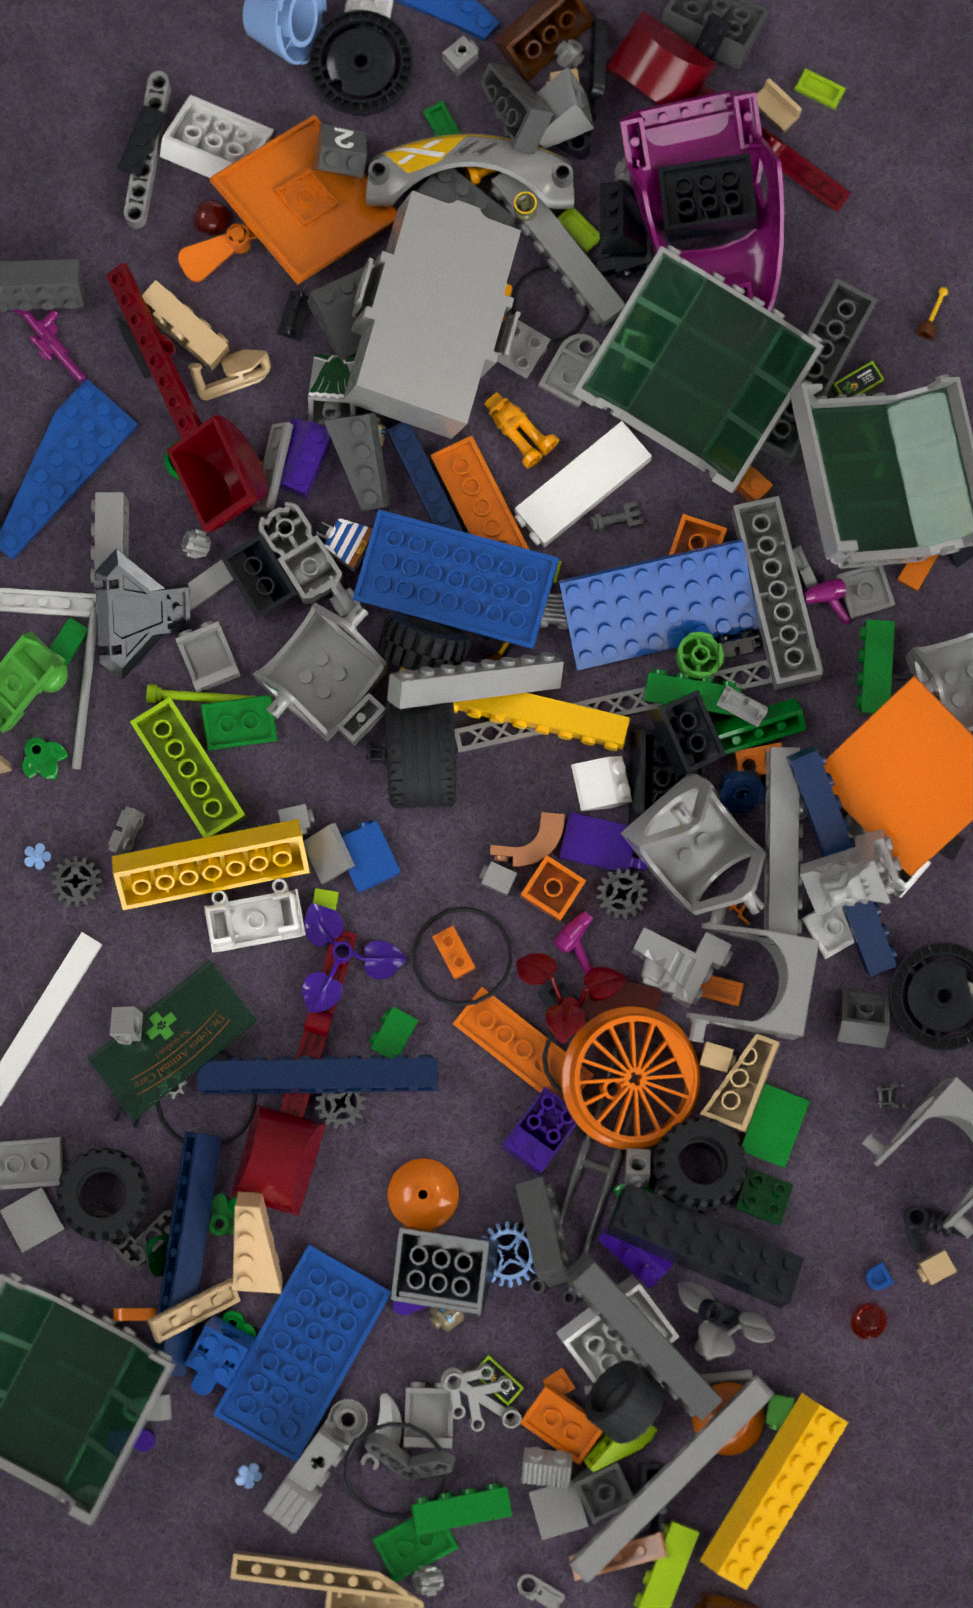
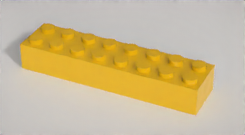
M299 819L112 856L113 875L123 910L310 873Z
M802 1393L700 1561L718 1575L747 1590L848 1422Z

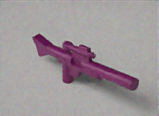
M52 309L43 320H37L30 310H11L23 317L41 338L38 341L36 335H31L29 340L40 349L39 355L44 360L48 359L51 361L53 359L51 355L54 353L79 383L85 380L86 376L68 357L69 351L56 337L58 328L54 321L59 314Z

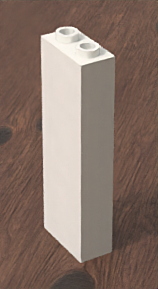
M621 421L515 508L516 516L514 519L522 528L524 526L528 528L531 532L529 536L536 545L541 544L545 548L651 461L652 455Z

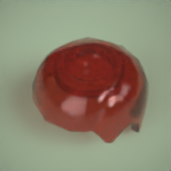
M207 200L199 204L193 214V223L196 229L210 236L223 232L229 223V212L226 206L215 200Z
M872 1302L858 1305L852 1312L850 1327L853 1334L861 1340L878 1338L887 1328L888 1317L885 1310L879 1305Z

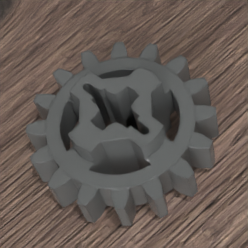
M74 856L73 862L68 858L65 859V866L58 863L57 866L60 871L52 873L57 878L51 881V884L57 886L53 893L61 894L58 898L60 902L67 899V906L70 907L74 902L75 907L80 908L81 902L88 906V899L97 900L94 893L102 892L97 886L103 883V880L97 878L101 871L93 870L96 866L94 862L87 865V858L84 857L80 862L79 858ZM82 867L86 868L92 877L84 876L82 874ZM71 869L70 874L67 877H63L66 871ZM76 876H78L79 879L85 881L79 883L78 888H76L75 885L69 883L75 881ZM62 887L71 889L72 897L68 896ZM87 887H91L89 892L83 896V891Z
M617 868V874L608 871L609 878H601L604 885L597 886V889L602 891L601 894L597 895V899H603L599 906L608 907L606 910L607 915L612 911L615 912L614 917L616 919L619 914H623L624 919H627V913L629 912L635 916L636 908L643 909L640 902L647 901V898L642 896V893L648 891L647 888H641V885L645 882L644 879L637 880V872L630 875V868H627L625 873H621L620 868ZM618 878H627L633 882L629 884L621 883ZM611 882L613 892L606 897V889ZM621 887L623 890L629 889L626 893V899L616 897L618 888ZM638 889V897L633 904L631 896ZM616 902L621 903L626 909L616 908L612 904Z
M354 1092L357 1099V1107L355 1108L351 1105L350 1100L353 1093H322V1097L315 1098L317 1101H320V1105L316 1106L315 1109L322 1110L319 1118L326 1117V1125L334 1122L335 1129H338L339 1124H342L344 1129H347L348 1122L355 1126V1118H363L359 1112L360 1110H366L367 1107L363 1106L362 1102L367 1100V1098L360 1097L362 1092ZM346 1096L345 1103L347 1104V1107H341L339 1110L336 1111V1113H334L337 1109V1103L335 1102V1100L337 1098L342 1099ZM326 1099L331 1102L332 1109L329 1113L325 1107ZM347 1112L351 1115L346 1119H336L340 1113Z

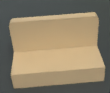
M770 78L765 81L764 88L757 94L759 111L783 133L800 117L802 108Z

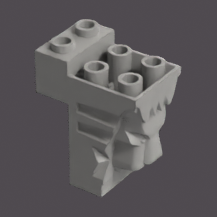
M883 828L855 837V847L801 864L800 875L817 916L829 913L833 908H840L844 905L855 906L856 902L867 904L870 900L885 904L890 903V893H893L891 883L899 880V870H902L898 856L894 857L891 850L894 849L891 837L890 835L885 836Z
M645 927L631 952L644 961L641 972L642 983L657 987L661 992L671 994V999L687 1008L691 1004L696 1005L703 993V990L700 989L702 982L706 984L709 981L714 969L718 970L721 966L725 967L733 954L730 951L731 944L708 932L704 934L694 953Z

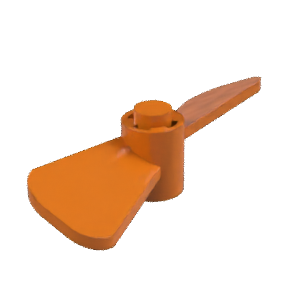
M239 223L233 224L224 235L183 248L178 256L179 264L189 280L201 282L233 253L243 254L247 252L251 247V240L257 238V236L247 224L245 226Z

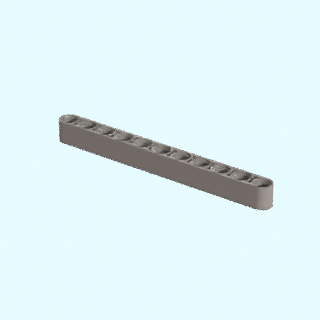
M758 1375L751 1378L572 1558L569 1565L586 1583L595 1577L771 1399L774 1392Z

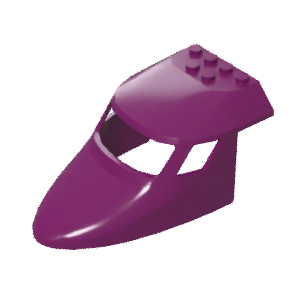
M721 91L639 109L619 120L627 170L655 255L661 246L668 247L655 222L664 223L658 167L750 153L760 228L752 229L743 237L723 245L694 250L676 249L681 251L679 256L712 275L713 271L725 277L724 283L730 287L736 284L744 289L743 295L750 299L753 296L765 302L763 307L771 311L776 300L780 282L784 249V189L781 160L762 137L756 91ZM763 168L768 182L766 204L760 187ZM664 258L660 268L681 310H683L701 278L671 260ZM709 283L687 316V320L695 328L734 352H739L749 347L757 339L768 320Z

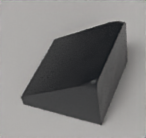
M973 546L960 548L959 552L951 553L947 556L955 567H959L973 557Z

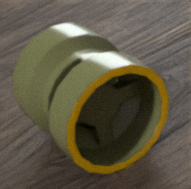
M521 192L514 199V214L521 221L533 219L537 211L536 197L530 192Z

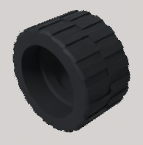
M624 1360L617 1362L598 1377L589 1391L584 1408L586 1418L618 1444L629 1443L644 1434L654 1423L656 1417H658L663 1405V1387L633 1361Z

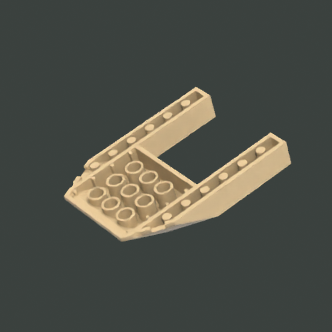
M236 1550L233 1554L230 1579L327 1591L325 1608H424L422 1600L379 1571L334 1562Z

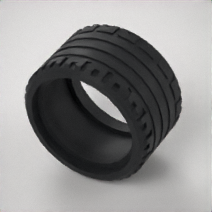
M388 702L386 704V746L390 805L394 809H404L406 807L408 809L415 807H452L457 802L453 702L399 709Z

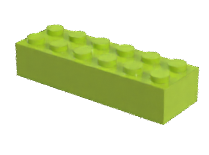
M168 697L130 721L203 838L223 834L247 819V816L171 697Z

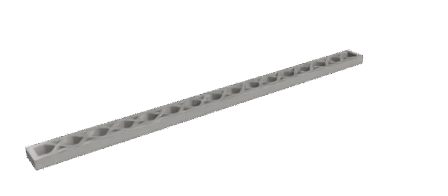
M817 649L818 656H819V660H820V664H821V668H822V672H823L824 670H823V666H822V662H821V658H820V654H819V649ZM767 660L719 670L714 675L708 677L712 679L720 677L725 681L736 682L732 680L736 673L743 672L749 676V679L745 684H736V687L742 688V690L773 684L771 675L768 679L764 680L755 675L759 667L769 669ZM645 687L571 703L597 709L601 702H606L613 706L609 713L621 716L650 711L663 705L660 703L649 705L642 701ZM624 697H629L636 701L632 709L626 710L619 705ZM489 721L455 729V739L459 753L542 734L537 733L533 728L526 727V730L529 732L523 733L525 729H520L518 734L511 735L505 731L509 723L504 721L502 728L497 726L502 724ZM488 727H492L499 732L493 740H488L482 736ZM469 732L476 736L471 745L462 746L459 734Z

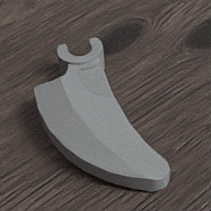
M388 1393L381 1394L377 1425L386 1422L402 1423L399 1408L393 1398ZM389 1426L375 1431V1433L386 1436L400 1447L402 1427ZM367 1452L361 1459V1465H365L366 1460L372 1458L375 1462L373 1469L376 1470L380 1465V1460L370 1452Z

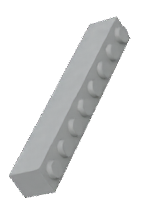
M500 173L492 179L491 193L495 199L504 202L506 205L505 210L519 221V228L523 234L531 236L534 240L533 245L540 254L544 253L547 256V263L554 272L558 270L563 276L561 280L566 288H572L577 294L575 298L582 307L585 305L591 312L589 315L596 325L600 323L605 328L617 319L626 304L538 195L528 186L505 173ZM525 191L532 193L537 200L536 215L529 221H521L514 214V199L519 193Z
M542 652L541 655L537 656L525 654L520 658L502 657L501 660L496 661L484 659L479 663L462 662L461 665L455 666L443 664L439 668L421 667L420 670L414 671L402 669L398 673H390L387 701L397 708L403 709L561 688L564 662L555 657L553 653Z

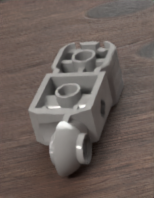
M285 502V508L279 507L268 514L267 519L264 517L260 518L259 534H262L275 558L278 559V563L303 604L314 603L331 593L333 597L330 598V602L340 617L347 616L356 604L361 605L360 602L353 600L354 592L349 587L345 590L341 584L343 580L342 572L319 536H312L311 524L297 504ZM286 528V531L288 529L291 531L288 534H282V529Z
M344 1399L337 1402L331 1408L324 1425L265 1506L263 1512L271 1516L272 1519L279 1522L291 1533L294 1534L321 1497L323 1491L316 1486L322 1487L330 1476L329 1467L331 1465L336 1467L345 1454L342 1449L347 1450L352 1441L365 1431L368 1424V1415L365 1408L359 1402L352 1399ZM349 1412L354 1415L355 1422L352 1425H345L342 1422V1415ZM322 1456L323 1461L317 1464L315 1462L316 1458Z

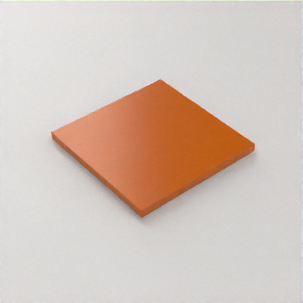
M315 114L210 178L213 186L297 285L392 226L397 213L393 206L366 205L368 176L365 173L363 178H353L313 170L321 123Z
M915 675L825 759L826 764L823 765L825 772H829L833 779L834 786L831 788L833 794L839 796L842 807L867 833L883 828L885 836L890 835L894 849L891 850L894 857L898 856L901 867L910 876L917 872L973 820V734Z

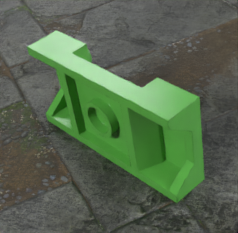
M32 631L23 634L0 662V731L2 733L11 730L25 714L24 710L64 665Z

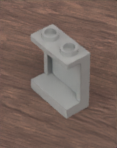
M213 620L200 625V629L193 632L192 629L185 630L179 633V637L175 639L196 692H203L241 676L219 621L215 623Z
M411 1382V1386L405 1387V1423H410L427 1431L441 1448H452L453 1417L450 1413L452 1405L450 1391L445 1390L441 1382H436L435 1387H425V1382ZM405 1428L404 1447L436 1448L426 1436L410 1428Z

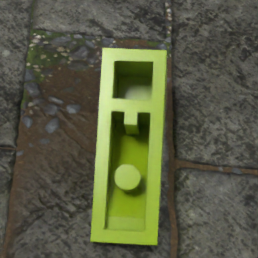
M652 1424L639 1438L626 1444H618L604 1434L583 1461L591 1471L595 1472L642 1449L653 1439L654 1434L658 1430Z

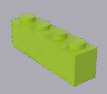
M672 1519L669 1524H664L662 1534L668 1557L654 1560L652 1569L646 1570L642 1580L645 1587L642 1593H637L633 1606L636 1608L671 1607L699 1535L697 1529Z

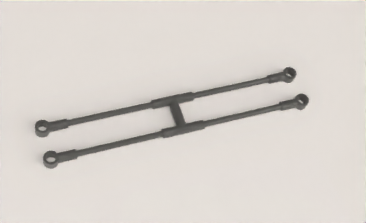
M620 1030L617 1032V1037L620 1033L627 1035L626 1041H620L624 1049L625 1044L629 1041V1033L626 1030ZM651 1041L649 1043L645 1062L653 1053L650 1051V1045L654 1043L659 1046V1042ZM614 1047L612 1056H614L618 1060L616 1047ZM654 1059L653 1062L647 1067V1069L653 1067L655 1059ZM611 1061L609 1068L615 1070L616 1064ZM608 1071L606 1078H612L613 1073ZM604 1097L598 1099L593 1113L595 1120L600 1114L605 1100ZM633 1102L622 1135H628L634 1118ZM587 1134L585 1140H582L569 1178L571 1181L560 1210L561 1218L559 1219L562 1225L575 1184L579 1181L583 1167L606 1175L601 1188L602 1193L581 1255L585 1251L588 1253L607 1194H610L623 1155V1149L614 1150L609 1166L587 1159L592 1143L590 1142L591 1137ZM537 1275L535 1280L531 1282V1290L539 1294L545 1288L544 1281ZM540 1282L542 1289L539 1291L534 1290L533 1284ZM568 1285L567 1290L562 1295V1300L567 1305H571L576 1301V1293L570 1285ZM572 1293L574 1296L573 1301L567 1302L565 1295Z

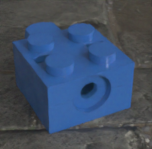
M213 1315L205 1325L185 1365L196 1370L191 1380L193 1391L199 1395H207L212 1391L216 1383L227 1388L255 1338Z

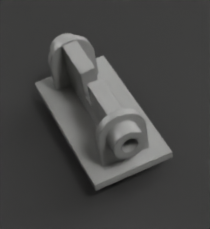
M727 685L716 704L756 727H759L768 711V707Z
M126 806L125 810L121 811L116 824L123 829L121 832L114 829L108 845H110L108 850L120 855L129 853L134 847V840L138 830L143 825L145 814Z

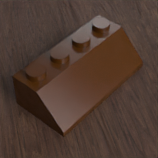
M538 0L493 41L502 56L528 82L558 55L555 51L563 40L566 42L568 40H576L592 26L593 19L582 0Z

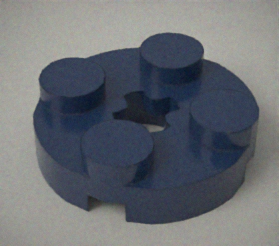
M757 771L728 772L722 777L723 781L718 787V797L721 804L734 813H745L753 810L754 805L759 801L761 804L766 796L764 782ZM745 790L743 794H738V791Z

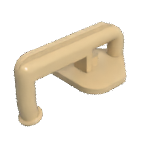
M240 350L225 356L221 360L225 375L228 377L205 385L200 370L202 365L199 363L188 365L196 392L202 400H210L258 383L265 378L271 368L267 351Z

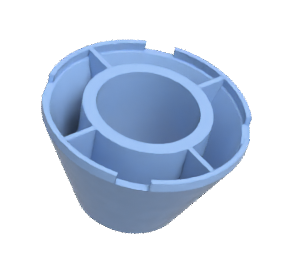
M245 0L243 7L245 31L251 38L293 65H304L309 62L313 40L324 26L322 25V11H326V0Z

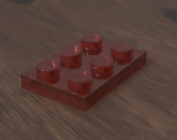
M625 981L624 985L616 993L607 998L597 999L592 997L590 991L587 992L582 1011L585 1013L586 1019L589 1020L605 1011L619 1007H643L656 1011L661 991ZM635 1021V1033L646 1036L649 1024ZM628 1022L620 1023L614 1026L616 1028L629 1031Z

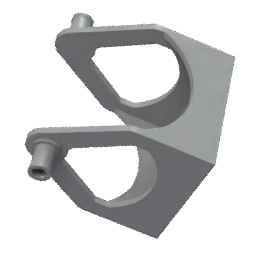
M314 603L303 623L284 647L266 665L253 673L256 682L276 698L266 710L278 719L283 711L288 708L323 739L329 742L338 731L336 726L368 693L372 692L389 672L386 661L357 631V625L368 615V612L364 608L362 609L359 604H356L352 611L344 618ZM339 626H341L345 631H347L351 636H353L356 639V641L352 639L347 633H345Z
M973 632L942 643L912 648L905 657L910 673L914 674L973 733Z
M694 772L688 773L620 833L670 896L694 915L744 902L752 914L760 912L756 907H759L761 910L763 909L764 903L756 896L755 891L758 886L766 852L738 825L713 792V785ZM751 857L745 880L730 893L699 902L702 894L715 878L735 863Z
M727 907L712 910L710 922L702 923L701 928L758 942L764 946L774 959L778 970V991L769 1011L762 1018L754 1022L686 1013V1018L692 1021L689 1040L704 1043L706 1024L709 1023L790 1040L802 1037L819 940L760 929L727 926L724 924ZM758 936H766V937H769L770 939H768V938H762V937H758Z
M957 1077L942 1079L901 1125L888 1144L885 1145L872 1132L864 1139L862 1144L875 1155L873 1163L879 1166L925 1119L930 1117L946 1119L956 1124L969 1136L973 1143V1091ZM973 1183L942 1224L945 1229L954 1226L966 1239L973 1234V1224L963 1216L973 1205Z

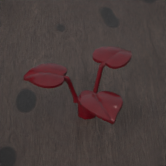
M534 953L523 956L516 962L518 975L525 983L539 985L544 983L547 978L550 979L558 999V1005H553L546 1011L545 1020L551 1033L563 1044L585 1024L586 1016L580 1008L583 1007V1001L587 992L590 991L592 997L597 999L607 998L616 993L626 981V977L613 969L595 967L590 969L584 976V984L587 987L583 989L579 1001L573 997H567L563 1000L555 978L551 975L557 970V963L552 957L546 954Z

